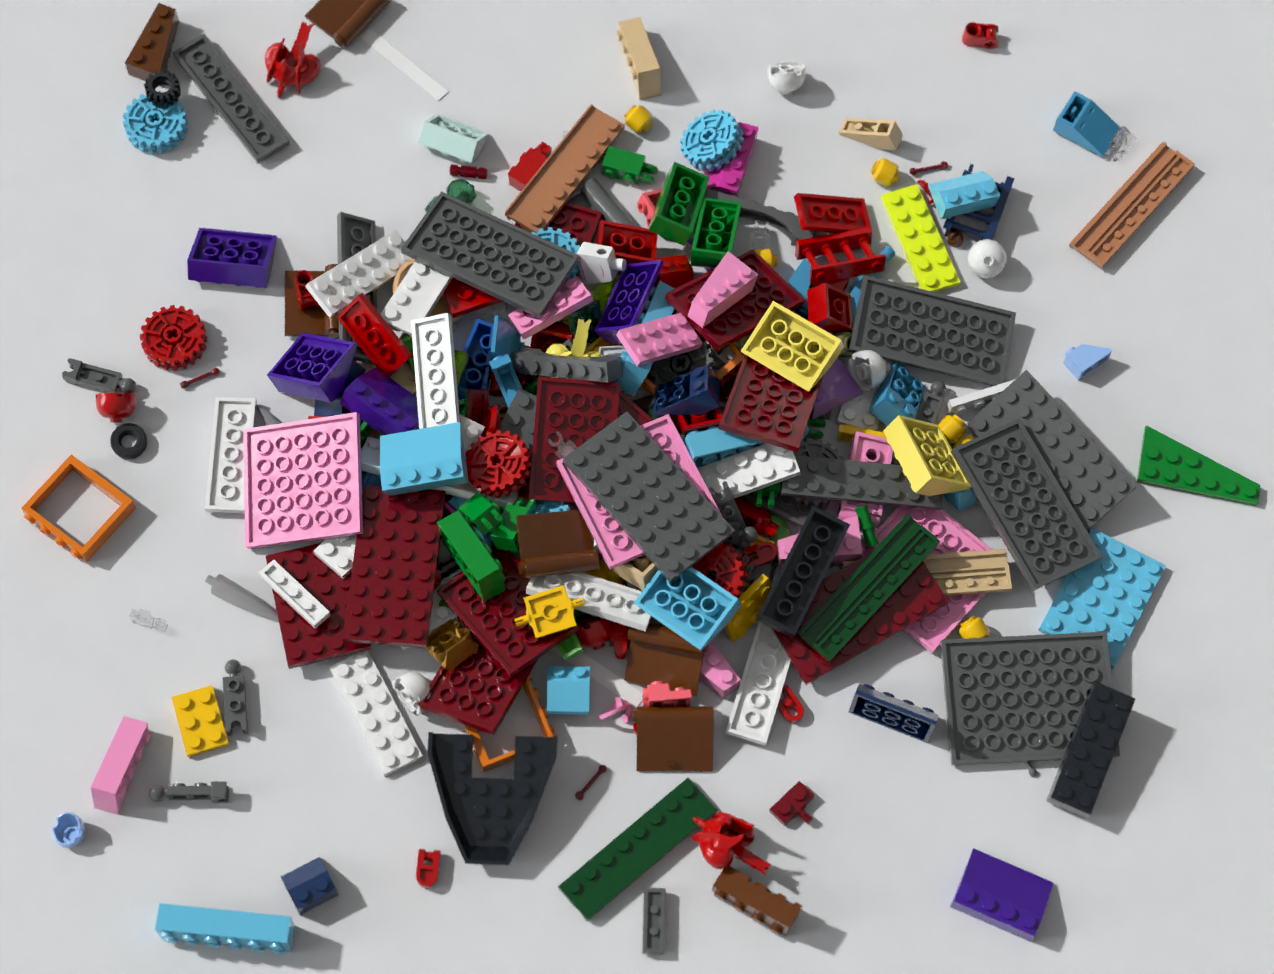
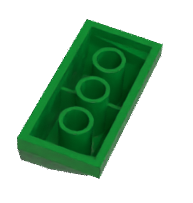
M703 197L691 249V266L717 267L728 251L732 254L742 202Z

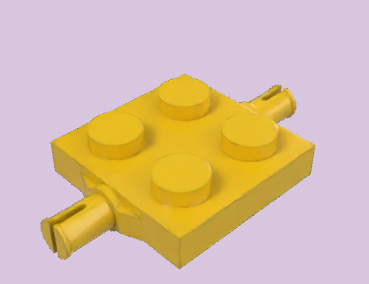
M564 585L524 597L527 608L526 615L515 618L516 626L529 623L533 628L536 639L576 627L574 608L586 605L584 597L571 601Z

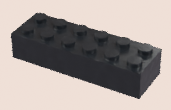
M812 506L756 621L792 639L794 638L850 524Z
M1095 682L1091 686L1046 799L1047 802L1083 818L1091 815L1136 698L1099 682Z

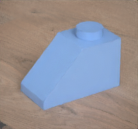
M1081 344L1077 348H1070L1065 353L1066 357L1063 364L1077 380H1080L1106 362L1112 350L1110 348Z

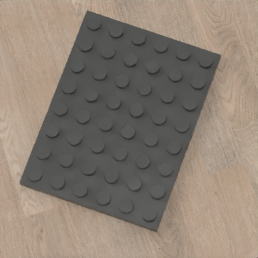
M1107 632L945 639L940 641L951 766L1062 760L1091 686L1095 682H1099L1113 689ZM1119 743L1113 757L1120 756Z

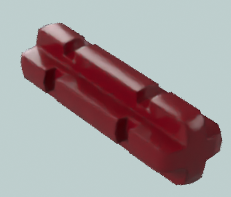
M450 165L449 173L451 176L487 178V168L479 167L477 169L474 166L461 165V167H458L459 165Z

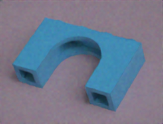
M805 258L788 281V284L805 299L804 304L794 311L802 318L808 319L807 290L811 289L813 285L809 283L811 265ZM854 287L850 293L853 326L860 295V289Z

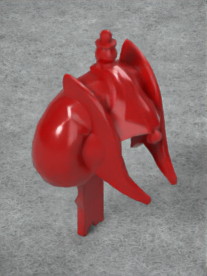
M301 23L297 38L294 40L290 52L283 45L285 38L280 43H273L266 50L265 65L268 70L266 82L269 83L272 79L278 81L279 87L276 92L278 93V98L283 95L287 86L296 87L297 94H300L301 86L314 81L320 73L321 62L319 58L304 52L309 39V33L314 26L313 24L307 26V23Z
M723 812L713 815V819L707 821L700 817L693 818L695 824L702 827L703 831L692 836V840L700 843L702 856L710 866L716 869H725L731 865L734 856L736 859L750 865L753 869H757L764 875L766 874V870H768L771 864L745 848L755 838L754 824Z

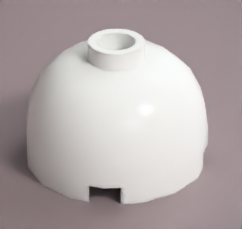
M796 61L776 62V66L772 67L771 64L767 68L771 86L777 91L782 92V94H792L805 81L806 67L803 63L802 66H798Z
M991 239L980 240L973 244L967 257L972 272L986 279L999 275L1007 262L1006 251L1002 245Z
M863 350L852 354L853 357L848 361V369L853 379L857 378L858 386L861 390L870 391L879 386L886 377L885 360L872 350Z
M406 672L397 677L392 682L394 690L398 688L400 694L397 697L402 704L412 713L417 711V715L424 711L418 703L430 691V683L432 682L430 678L417 672Z

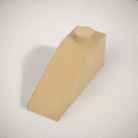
M845 117L839 130L841 136L878 149L897 150L903 137L896 121Z

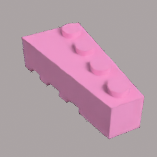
M728 251L693 299L688 317L702 328L753 291L758 274Z
M858 515L842 520L850 524L831 564H842V561L857 560L862 557ZM798 534L778 540V568H782Z
M711 640L707 652H704L700 679L723 699L739 688L741 679Z
M123 716L91 785L94 808L119 815L138 762L142 758L144 746L148 744L151 737L147 722Z

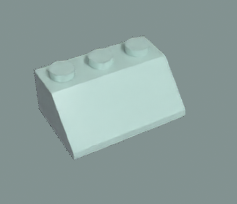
M436 114L424 121L418 143L424 145L426 149L441 151V154L445 156L457 157L463 163H472L478 158L489 133Z

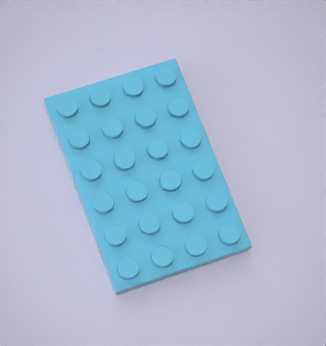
M1092 528L1089 535L1102 558L1067 575L1038 631L1045 635L1107 632L1110 665L1113 670L1166 565Z

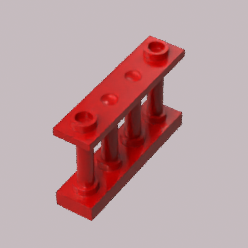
M867 227L796 240L795 256L797 260L805 258L811 265L810 285L884 272L886 255L875 256L871 249L873 233L871 228ZM863 249L867 257L856 259L852 250ZM844 252L848 261L838 262L834 254ZM826 255L830 264L820 266L815 257Z

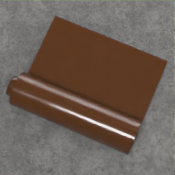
M319 0L305 15V18L333 38L340 47H348L392 0Z
M338 264L327 265L325 267V271L309 272L312 274L314 280L315 278L329 271ZM285 271V336H300L302 333L339 338V319L336 317L338 313L329 318L322 307H317L316 305L300 310L295 289V276L299 271ZM301 280L300 283L307 284L308 281Z
M580 510L516 516L521 561L518 563V570L520 574H523L524 578L598 571L599 555L596 550H593L592 534Z
M649 623L646 632L629 627L628 640L631 643L624 680L643 685H651L652 682L662 681L663 683H669L670 691H673L674 688L684 687L686 690L691 689V695L697 696L704 652H707L709 643L700 651L665 626Z
M637 706V710H633L632 722L637 723V771H713V706Z

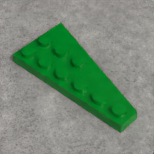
M1147 425L1145 426L1137 475L1138 483L1257 506L1260 484Z

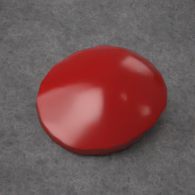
M497 405L490 409L481 424L485 427L481 434L482 437H485L487 432L490 431L492 434H495L496 430L501 428V416Z

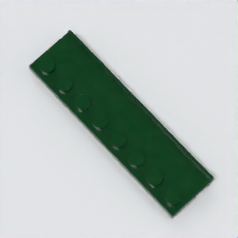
M907 514L796 634L830 663L940 544V540L925 527L919 525L910 514Z
M686 778L562 882L558 889L581 913L583 918L589 921L699 827L693 821L694 817H700L707 821L718 809L712 805L689 778Z

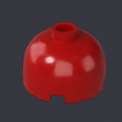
M98 393L96 394V408L102 417L110 419V423H122V419L130 417L136 408V394Z
M597 616L591 619L587 617L576 622L579 630L575 633L583 647H593V650L604 647V642L610 639L612 631L611 620Z

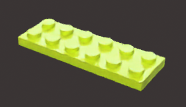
M918 184L882 194V203L919 288L940 292L959 286V277Z

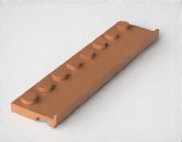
M591 104L505 211L507 219L517 222L520 227L530 233H538V229L541 228L545 231L605 155L608 146H612L624 131L625 124Z
M1164 141L1070 242L1069 247H1073L1102 269L1191 171L1195 163L1177 150L1176 152L1173 151Z

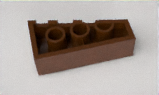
M158 3L125 61L128 75L145 81L146 78L149 79V74L154 76V71L161 73L160 70H164V73L167 72V64L171 56V48L179 24L175 8Z
M731 866L723 869L713 884L712 891L714 896L721 901H729L733 904L732 907L741 913L747 912L756 923L766 924L774 934L778 936L782 934L786 937L797 919L802 905L797 902L794 905L790 904L787 897L781 893L773 895L770 893V889L762 883H751L752 879Z

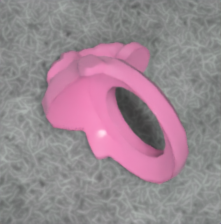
M616 697L614 706L608 707L606 712L599 715V718L603 720L624 710L625 714L622 715V720L627 723L632 714L631 704L621 697Z

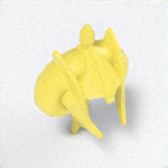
M578 319L571 351L562 344H552L546 353L572 357L602 356L595 351L584 355L591 319L585 323L584 320Z

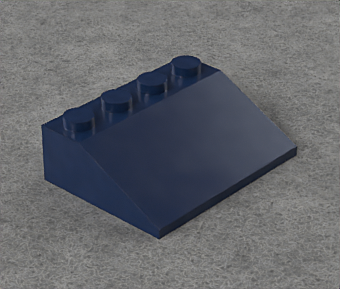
M868 684L858 685L848 712L925 743L928 742L938 719V714H935L932 709L917 707L913 702L899 700L888 692L881 693Z

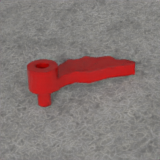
M918 180L917 183L930 196L931 200L928 203L931 205L934 203L928 183L924 180Z

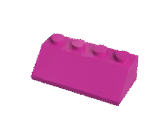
M738 122L744 133L742 135L744 141L740 143L741 150L736 151L737 156L731 158L730 163L722 164V168L718 169L715 167L713 171L706 169L704 175L710 177L706 188L738 196L757 141L759 128L742 122Z

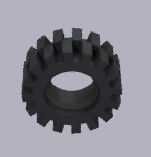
M160 70L161 73L154 71V76L149 74V79L146 78V83H144L148 101H152L154 106L158 104V107L161 108L162 104L165 107H168V103L171 106L174 105V100L177 102L179 100L178 96H181L179 80L174 73L171 74L168 70L166 73H164V70ZM160 85L170 86V89L163 93L156 92L155 90Z

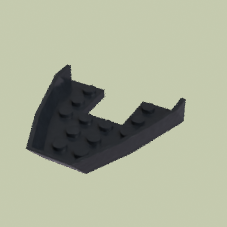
M428 732L427 754L446 821L465 864L509 865L534 819L556 760L558 736H515L514 779L472 778L474 735Z

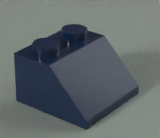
M320 857L281 876L299 915L339 895Z

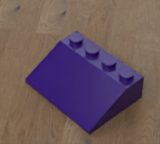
M199 228L187 259L188 280L267 288L272 270L277 235Z
M656 260L626 264V269L621 272L594 330L597 335L609 344L621 343L616 334L621 329L636 325L664 261Z
M302 333L267 376L279 392L332 403L344 388L357 344L351 341Z
M376 367L357 377L345 389L340 404L350 412L360 414L361 420L382 435L419 429L417 397Z
M973 848L950 907L1031 942L1037 933L1054 882Z

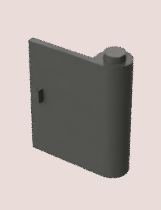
M595 178L586 181L581 187V192L568 200L569 203L602 212L601 220L635 226ZM599 226L593 238V244H596Z

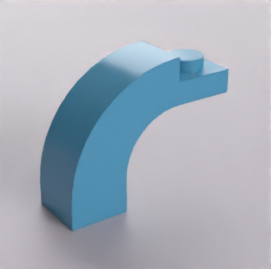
M506 354L495 357L489 363L509 409L518 389H522L511 359Z

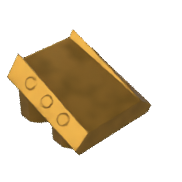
M450 619L429 634L427 648L424 649L445 669L454 671V668L474 653L477 654L479 644L473 639L470 630L461 628L457 621Z

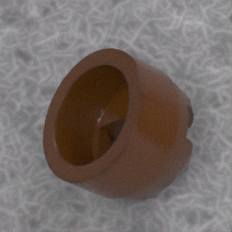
M958 230L952 231L947 238L948 244L954 248L961 246L963 234Z

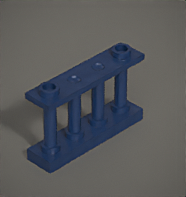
M970 164L968 170L964 169L962 176L972 174L974 164ZM1007 176L1005 183L995 182L1000 197L996 205L991 208L995 210L994 214L986 215L978 211L962 214L986 222V225L989 226L988 230L981 231L954 222L956 217L954 216L946 218L943 226L946 229L944 236L948 237L950 230L953 229L980 238V240H993L1015 178Z

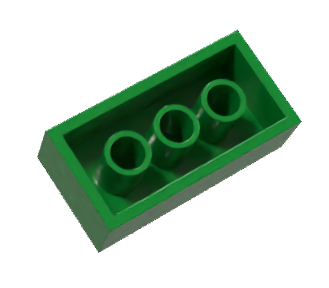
M674 162L666 175L648 230L684 246L693 232L710 177Z
M459 510L438 521L437 525L444 546L481 599L486 602L505 591L504 581L506 579L501 572L503 568L498 559L493 560L491 557L492 552L488 545L481 543L482 538L478 531L471 529L472 524L466 515L462 516Z

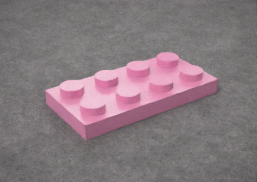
M578 276L573 279L567 280L561 286L541 318L519 308L508 316L525 340L594 300Z
M681 313L624 328L616 334L637 367L699 349L703 344Z

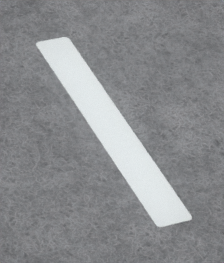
M368 28L360 35L362 40L436 100H440L448 92L371 28Z
M558 646L551 649V651L563 658ZM583 652L567 661L573 666H590V677L617 696L627 700L633 707L636 708L643 700L642 692Z

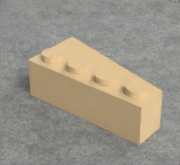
M637 17L619 21V30H616L617 39L621 41V49L626 56L627 66L630 69L639 100L661 96L660 67L641 18Z

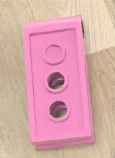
M856 431L851 439L847 460L891 464L893 449L888 444L887 438ZM839 501L837 518L844 520L857 516L854 508L867 505L871 520L875 523L874 529L877 530L882 516L883 505Z

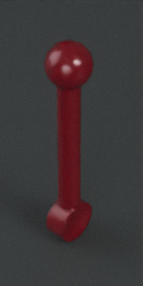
M943 161L939 165L918 169L911 168L909 173L915 175L918 172L941 168L945 170L948 167V163Z
M214 368L211 372L189 381H182L180 386L181 388H186L190 384L209 376L219 375L220 370Z
M600 765L598 772L581 791L576 792L575 797L577 800H582L584 793L601 773L606 772L607 767L605 765Z

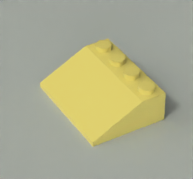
M773 301L740 352L810 392L834 364L844 345L839 338Z
M898 415L883 430L888 444L895 453V458L900 462L903 473L908 478L911 488L915 493L933 496L968 490L972 487L951 454L952 448L939 425Z

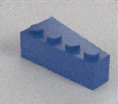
M478 318L456 364L458 400L466 402L467 389L488 390L491 373L489 361H492L491 344L494 324Z

